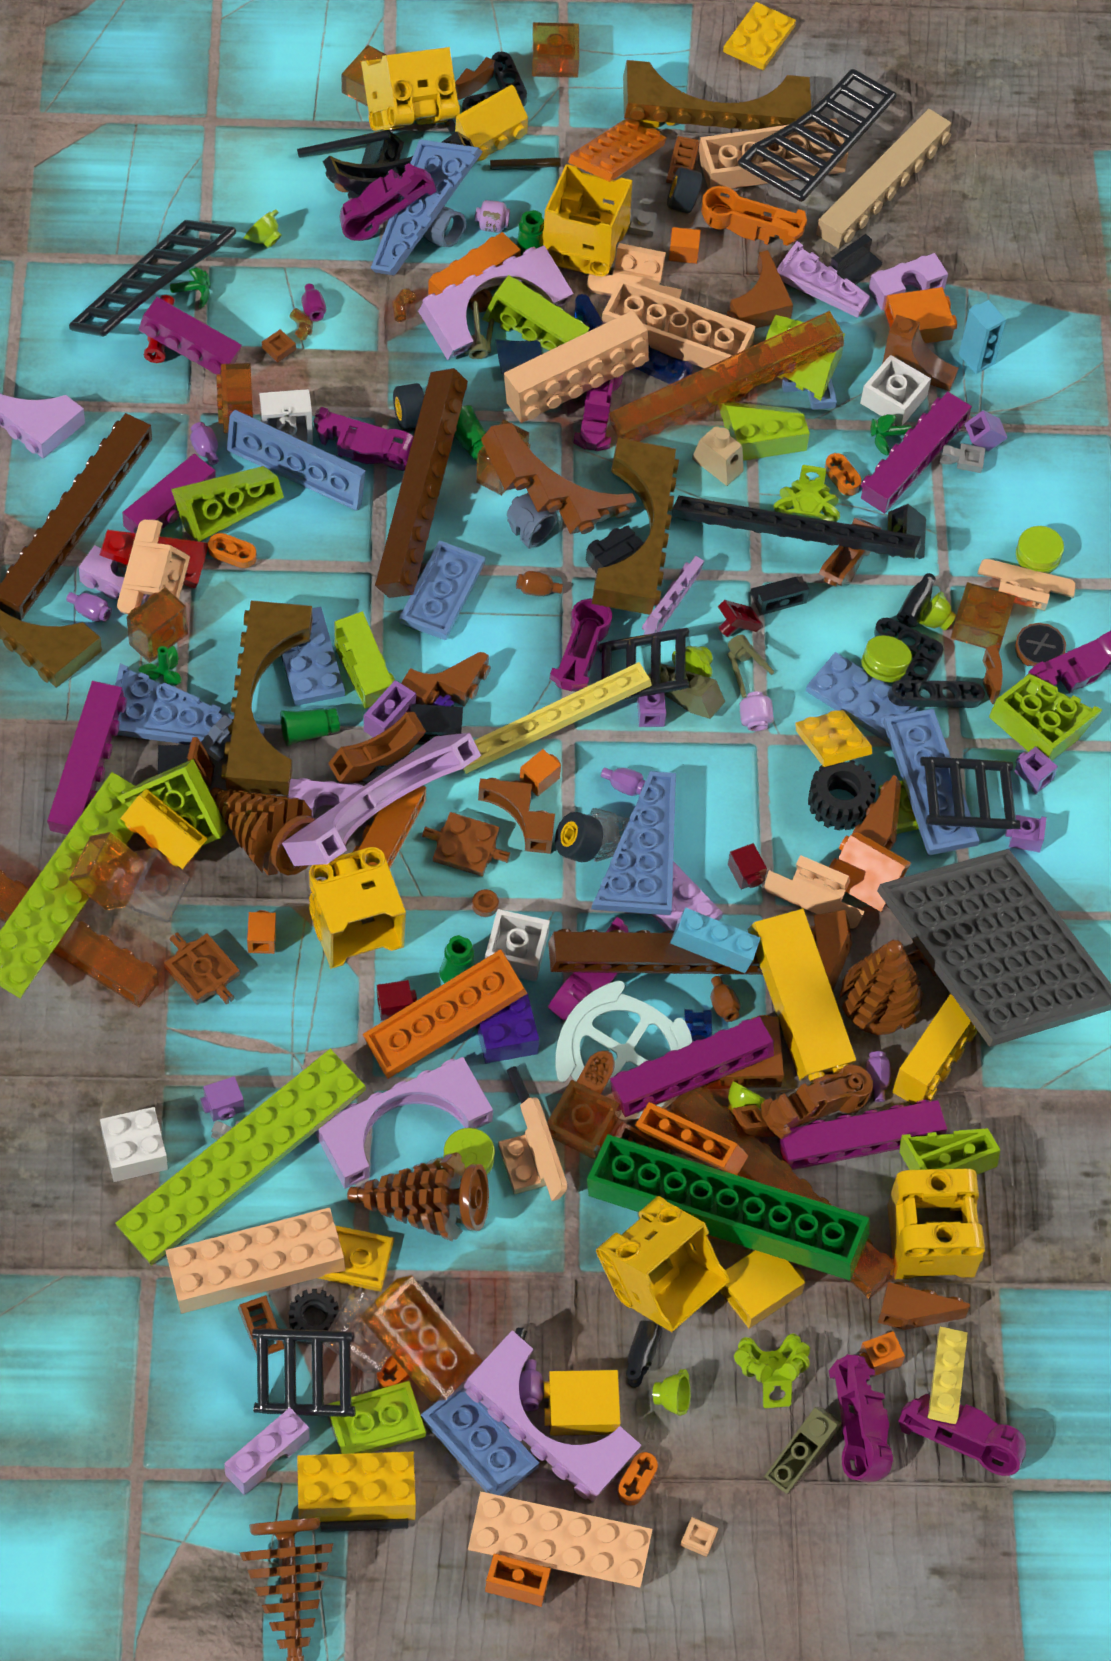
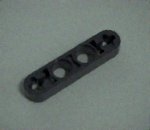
M897 680L888 691V698L894 705L909 707L975 708L985 696V691L980 684L963 681ZM919 689L928 691L930 698L922 697L919 694ZM942 690L951 691L954 699L946 698Z

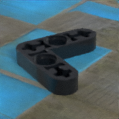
M503 51L496 52L491 58L494 60V76L500 89L466 97L462 102V112L510 85L515 87L523 107L526 105L527 91L510 54ZM510 77L515 81L513 83H506L503 79Z
M891 618L879 619L874 630L875 637L885 635L895 638L898 632V639L900 641L905 637H911L915 640L914 645H907L913 660L901 680L929 681L941 661L944 650L943 645L939 641ZM886 628L890 629V631H887L886 633L882 632V630H885ZM920 643L923 644V646H921V649L918 650ZM931 649L935 650V652L932 653V655L927 653L931 651ZM917 666L924 667L927 673L919 675L915 673L914 668ZM919 689V694H920V695H921L923 689Z

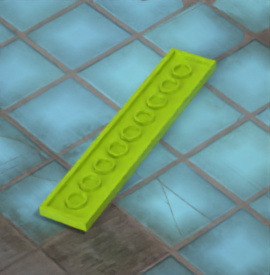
M113 772L108 776L0 930V987L20 999L134 835V832L130 831L125 826V822L120 819L129 807L125 803L122 804L116 798L118 795L133 788L134 785Z
M330 1048L115 1223L116 1226L152 1266L166 1254L165 1250L172 1249L366 1091V1086Z

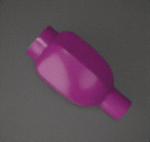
M306 284L305 293L301 297L304 313L312 321H320L327 310L325 300L322 294L314 288L313 284Z

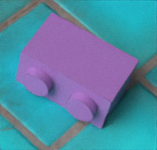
M395 680L364 714V732L375 737L390 728L406 712H411V704H416V693Z

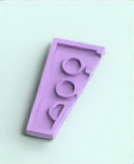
M798 241L795 242L777 268L784 283L857 318L869 303L870 296L850 280L842 279L838 276L837 271L833 267L825 266L819 261L817 255L813 252L809 254Z
M695 556L690 564L688 562L685 563L680 571V577L677 581L674 580L671 583L664 598L660 599L659 604L643 624L644 635L661 631L699 576L704 560Z

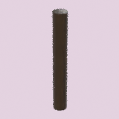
M561 158L490 160V169L561 167Z

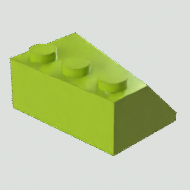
M775 315L767 333L759 367L782 380L785 377L796 383V388L802 391L805 389L814 393V398L821 401L842 356L845 333Z
M718 401V407L725 428L729 430L730 436L742 446L743 461L807 451L810 432L804 414L794 408Z
M1028 674L996 699L989 718L1028 752L1036 746L1053 761L1080 739L1100 715L1102 709L1096 706L1090 708L1080 703V698L1074 695L1070 698L1058 692L1056 686Z
M193 759L153 776L116 797L122 804L125 803L130 807L135 799L145 789H148L208 839L204 845L221 838L228 830Z

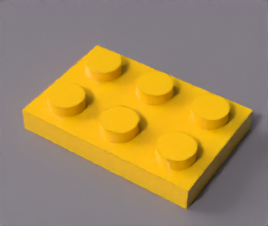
M755 2L725 43L723 52L764 70L794 29L796 20Z
M844 710L831 711L818 717H808L803 721L795 723L796 732L823 767L872 754V745Z

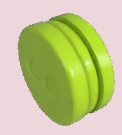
M1030 527L1023 531L1019 537L1015 552L1016 559L1023 568L1050 573L1060 564L1064 551V542L1061 536L1049 527Z
M881 635L873 637L868 641L861 663L864 670L871 677L883 682H895L901 680L906 673L912 659V654L908 646L899 639Z
M463 1128L452 1133L446 1140L443 1158L448 1154L458 1152L462 1156L461 1162L464 1163L465 1169L470 1164H481L487 1175L491 1172L494 1165L495 1148L491 1138L486 1133L475 1128Z

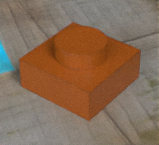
M279 329L262 341V348L274 360L279 362L296 350V343Z

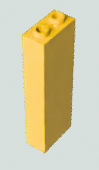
M804 909L754 922L747 930L748 933L761 938L756 950V956L777 1017H779V1022L799 1080L809 1078V1081L813 1082V1080L825 1076L824 1073L835 1072L846 1065L854 1063L856 1057Z

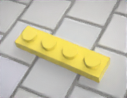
M941 1326L939 1328L928 1411L929 1419L956 1424L968 1332Z

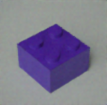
M528 994L476 1025L485 1064L538 1054L539 1037Z

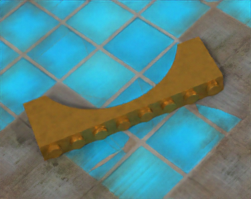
M627 60L623 73L625 119L755 130L789 125L811 109L810 77L787 75L777 88L760 98L739 103H719L693 97L673 87L657 73L650 62Z
M622 438L617 439L611 472L624 480L640 497L648 514L650 534L641 548L632 556L617 564L598 568L591 604L648 615L652 613L653 606L659 604L661 591L657 590V586L661 587L664 572L659 570L660 567H664L666 552H662V548H667L669 534L665 533V529L669 530L672 516L667 514V511L672 510L674 496H670V492L674 493L677 479L672 477V475L677 474L679 459H675V448Z
M251 600L250 609L244 612V625L247 626V630L241 633L240 646L244 647V651L238 654L237 668L241 669L240 675L235 676L234 690L238 691L237 697H232L231 712L235 713L234 719H231L233 722L228 727L231 742L226 741L225 757H228V763L222 765L221 779L226 780V790L232 789L277 795L289 794L290 780L292 778V760L277 751L261 734L253 717L252 700L257 683L270 664L291 648L310 641L313 620L312 606Z
M0 610V639L3 640L6 648L11 652L15 651L19 654L26 666H32L38 671L43 681L46 683L50 682L56 688L102 651L101 638L83 622L66 626H40L20 621Z

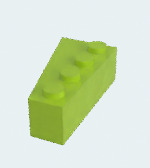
M265 466L171 489L184 530L198 542L284 498L278 477Z

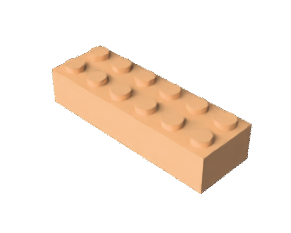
M837 118L830 119L838 124ZM814 121L804 125V127L839 147L844 143L842 137ZM787 125L700 137L698 158L708 189L716 186H726L733 189L767 184L764 180L741 168L738 165V160L753 144L774 134ZM795 132L785 137L825 161L833 155ZM776 143L766 148L813 176L820 169ZM848 152L829 174L845 172ZM757 154L750 161L783 181L799 179Z
M620 278L602 314L601 325L633 310L648 330L649 349L733 379L737 378L753 345L756 327Z
M632 310L505 372L507 404L519 421L523 423L529 419L536 418L539 414L549 409L558 407L572 398L579 397L582 393L592 388L601 386L612 378L620 377L625 372L642 366L645 362L649 361L647 328Z
M330 1207L165 1250L181 1314L312 1280L326 1274L345 1271L344 1256Z
M480 1491L468 1550L491 1556L495 1553L555 1570L640 1588L652 1529Z

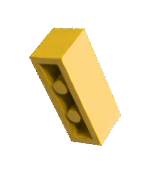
M145 789L120 818L125 822V826L130 831L139 833L146 839V843L151 848L161 851L169 863L176 867L179 866L181 869L192 860L208 840L148 789Z

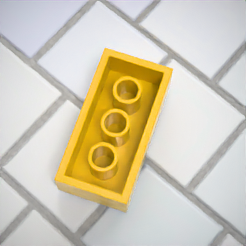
M952 994L949 995L899 1068L892 1093L913 1105L921 1100L932 1101L938 1089L936 1087L939 1082L944 1083L951 1072L950 1067L953 1061L956 1063L959 1061L964 1053L965 1048L963 1047L966 1042H971L978 1031Z
M414 1451L297 1455L299 1519L319 1518L320 1523L325 1521L402 1518L415 1520Z

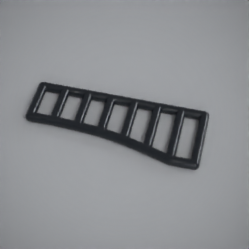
M851 69L808 112L774 134L753 144L738 160V165L802 202L895 100L896 93L861 72ZM855 80L884 98L877 104L849 88L848 85ZM842 94L871 112L864 118L834 100ZM827 107L859 126L852 133L820 113ZM812 120L844 138L845 141L839 147L804 127V125ZM795 132L833 155L825 161L785 137ZM776 143L820 169L813 176L766 148ZM757 154L807 184L800 191L750 161Z
M184 220L70 322L69 329L96 336H106L157 291L219 250L236 234V229L232 226ZM187 230L220 234L214 241L182 236ZM172 244L201 248V250L194 254L166 249ZM156 258L181 262L174 268L150 265ZM140 273L161 276L154 282L134 279ZM124 287L142 290L136 297L117 294ZM107 302L125 305L119 311L101 309ZM91 317L108 320L102 326L85 323Z

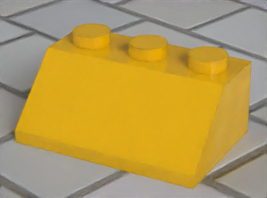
M513 85L506 87L456 116L455 132L458 131L471 139L473 146L478 147L482 151L476 162L486 159L488 155L497 150H502L514 140L521 139L527 134L528 116Z

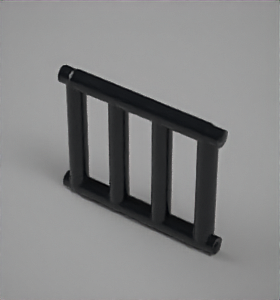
M679 628L599 643L598 648L602 652L601 680L612 675V651L626 648L627 668L636 664V647L651 644L650 680L652 686L622 700L689 688V682L686 679V637H689V629ZM675 640V681L661 683V642Z
M930 756L920 758V765L925 768L929 815L926 818L928 825L1020 829V820H1016L1010 773L1013 770V762ZM935 767L950 768L955 816L940 815ZM960 769L975 770L980 817H965ZM985 770L1000 771L1005 819L991 818Z
M269 1328L252 1330L253 1339H257V1402L254 1403V1413L283 1414L288 1408H291L297 1415L355 1417L356 1409L355 1406H352L351 1342H354V1332ZM268 1340L284 1341L285 1403L269 1402ZM295 1341H309L312 1343V1404L296 1403ZM323 1342L339 1343L340 1405H324Z

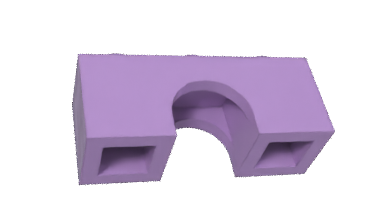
M933 253L928 256H921L907 263H900L887 270L877 271L871 275L869 291L881 311H883L887 295L905 293L906 285H913L919 290L939 287L945 289L948 273L937 255Z
M94 545L79 566L80 582L88 588H95L103 592L111 599L118 600L124 577L115 575L118 570L117 561L100 556L101 548ZM144 594L140 611L146 613L157 596Z
M307 778L291 779L288 798L295 797L305 800L312 810V818H314L317 808L322 805H332L335 807L361 789L363 785L356 783L350 785L338 784L334 781L319 782L311 781ZM366 821L361 825V827H365Z
M288 1408L224 1463L225 1475L245 1496L266 1477L268 1468L279 1457L285 1454L289 1458L310 1440L309 1427L291 1408Z

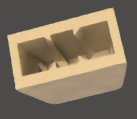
M717 426L700 439L692 459L728 486L744 470L741 444L730 436L728 429Z

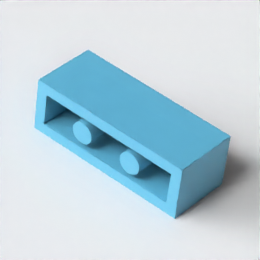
M989 300L981 304H975L970 308L959 351L960 357L975 374L995 364L1006 319Z
M685 907L677 922L670 944L745 973L754 959L761 938Z

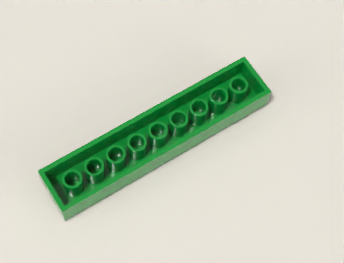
M608 1134L587 1177L588 1196L639 1212L653 1199L660 1196L670 1204L677 1206L679 1209L704 1222L710 1236L849 1281L853 1276L869 1236V1217Z

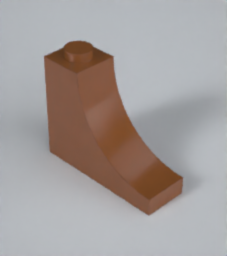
M769 251L759 252L757 269L760 278L758 282L746 294L732 299L730 309L727 311V316L756 326L755 329L771 325L775 315L791 319L793 303Z
M896 315L888 334L883 363L892 355L931 378L930 385L950 391L959 368L945 362L927 347L920 334V322Z
M769 1015L757 1016L760 1017L773 1040L774 1056L700 1086V1089H730L733 1081L745 1088L781 1087L784 1074L779 1017H771Z

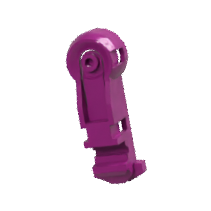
M408 163L405 165L406 171L402 173L403 177L391 169L388 171L389 175L384 178L379 177L372 182L358 198L348 200L341 208L339 218L345 237L354 241L369 239L378 232L383 222L424 194L432 195L435 193L436 188L431 175L425 169ZM403 196L405 199L399 202L398 198ZM372 224L373 227L366 231V228Z
M623 375L610 379V384L608 380L601 386L587 391L581 433L575 432L573 443L584 450L601 451L610 449L611 437H606L611 401L613 392L622 384Z
M320 407L316 411L313 423L318 432L320 442L326 445L329 439L334 440L337 437L338 456H345L363 464L382 463L390 468L405 471L413 435L402 430L384 429L329 412L328 408ZM395 437L403 439V443L393 442Z
M591 598L581 600L574 605L570 622L572 634L559 669L552 668L550 673V680L554 681L557 687L571 692H577L588 686L589 678L587 675L591 669L598 644L607 636L611 626L612 611L610 607L591 604Z
M1111 631L1103 634L1096 640L1049 661H1042L1028 671V674L1054 686H1057L1058 682L1061 681L1069 693L1094 683L1104 671L1111 669Z
M616 917L606 932L612 930L628 932L629 930L624 921ZM573 972L558 990L548 1009L566 1020L573 1009L586 996L596 989L612 983L620 973Z
M847 1354L837 1359L829 1369L830 1378L836 1381L845 1440L842 1452V1467L850 1479L870 1483L884 1479L889 1474L893 1463L892 1450L887 1444L889 1430L887 1409L883 1408L882 1402L885 1399L884 1393L873 1391L871 1385L867 1384L870 1377L875 1375V1370L868 1367L865 1357ZM848 1405L854 1406V1413H849ZM850 1460L855 1461L856 1470H852Z
M928 1394L913 1399L903 1407L902 1414L898 1420L901 1432L910 1435L912 1431L976 1459L985 1469L997 1475L1011 1476L1020 1469L1026 1456V1440L1024 1435L1016 1428L1005 1424H997L983 1411L968 1404L965 1406L959 1405L956 1424L929 1419L930 1395ZM944 1429L953 1433L951 1438L942 1435ZM993 1458L1004 1462L1003 1466L992 1463Z

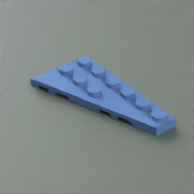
M419 140L410 164L425 169L431 175L436 192L432 195L424 194L389 218L371 266L375 273L395 276L482 154L478 147ZM400 196L398 198L399 202L405 198L403 196Z
M121 663L119 665L115 686L122 687L124 697L127 698L126 709L124 713L120 712L118 718L120 726L117 735L190 745L192 737H198L201 742L213 725L224 715L234 719L233 715L222 711L221 707L214 704L210 706L201 702L200 698L166 683L160 684L149 679V676L144 673H135L129 670L126 665ZM257 724L261 734L264 736L265 727ZM228 735L223 742H231V735Z
M649 772L627 827L612 857L607 873L602 880L598 894L593 901L591 910L671 915L676 773Z

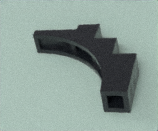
M458 131L442 141L443 143L474 147L471 139ZM328 156L323 161V164L326 168L325 174L332 183L336 182L343 186L349 192L347 194L348 198L353 199L358 198L379 177L384 178L389 175L388 171L391 169L403 177L402 173L406 171L405 165L411 163L413 156L379 164H355Z

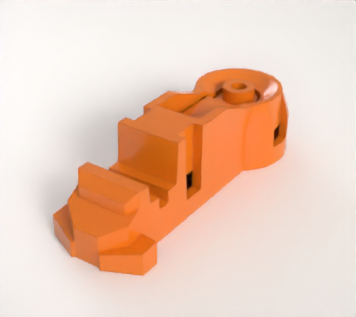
M726 186L712 187L703 195L701 213L704 221L710 227L715 229L726 228L746 239L753 241L756 239L763 240L766 245H768L771 237L778 235L779 239L783 240V245L788 246L802 237L807 225L806 213L803 210L798 209L794 213L738 196L733 189ZM721 193L730 195V198L721 196ZM764 212L771 213V217L765 216Z

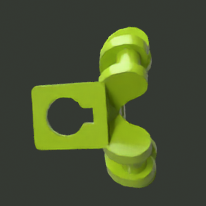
M802 465L799 480L792 482L790 488L786 486L780 489L781 499L774 503V511L837 522L840 518V513L835 506L839 498L835 494H830V488L824 484L826 468ZM814 472L820 477L815 478V480H809L810 477L806 474Z
M795 1333L789 1334L776 1351H762L753 1339L744 1337L739 1341L734 1359L742 1367V1373L745 1376L753 1377L756 1375L757 1381L762 1383L764 1408L791 1406L792 1381L809 1368L810 1361L808 1356L810 1354V1347L805 1342H801V1338ZM774 1386H780L781 1390L785 1392L784 1397L780 1400H772L769 1397L770 1393L774 1390Z

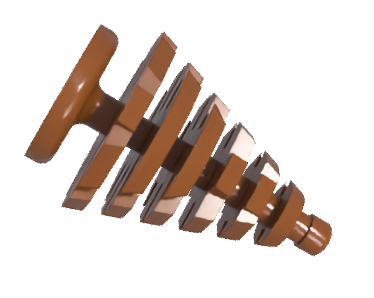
M218 787L211 789L210 794L225 824L233 831V835L236 837L241 848L244 849L250 860L254 862L262 874L264 870L267 875L278 874V871L287 876L296 875L309 866H294L282 844L316 820L312 818V810L305 800L271 794L248 793L232 789L223 791Z
M889 941L847 971L848 973L842 982L839 999L850 991L848 999L842 1005V1009L857 1027L874 1035H887L901 1028L905 1030L916 1021V1015L921 1010L924 992L919 987L921 982L900 941Z
M455 1152L446 1155L443 1159L435 1158L427 1164L420 1163L414 1165V1172L406 1168L399 1170V1174L394 1175L390 1173L381 1176L380 1182L377 1179L367 1181L364 1188L350 1187L347 1192V1198L350 1203L363 1202L366 1209L374 1212L379 1209L381 1215L389 1218L394 1216L397 1221L407 1224L408 1218L411 1226L418 1229H426L429 1233L441 1235L442 1238L453 1242V1239L456 1240L463 1232L456 1223L464 1224L468 1230L480 1231L483 1228L489 1206L488 1179L483 1165L470 1164L465 1169L464 1163L461 1162L462 1156Z
M319 1518L249 1524L250 1533L254 1536L275 1535L278 1549L239 1552L243 1561L279 1558L280 1567L251 1569L247 1571L250 1579L281 1576V1585L254 1588L258 1596L282 1594L283 1603L262 1605L265 1614L284 1613V1621L269 1622L272 1631L285 1630L286 1639L276 1641L280 1649L287 1648V1661H304L302 1647L309 1646L311 1636L302 1637L301 1629L313 1627L316 1618L300 1619V1610L318 1609L320 1599L299 1601L298 1592L322 1590L324 1581L297 1583V1574L327 1571L329 1563L296 1565L295 1556L332 1552L333 1543L295 1547V1534L297 1532L318 1529L320 1526Z

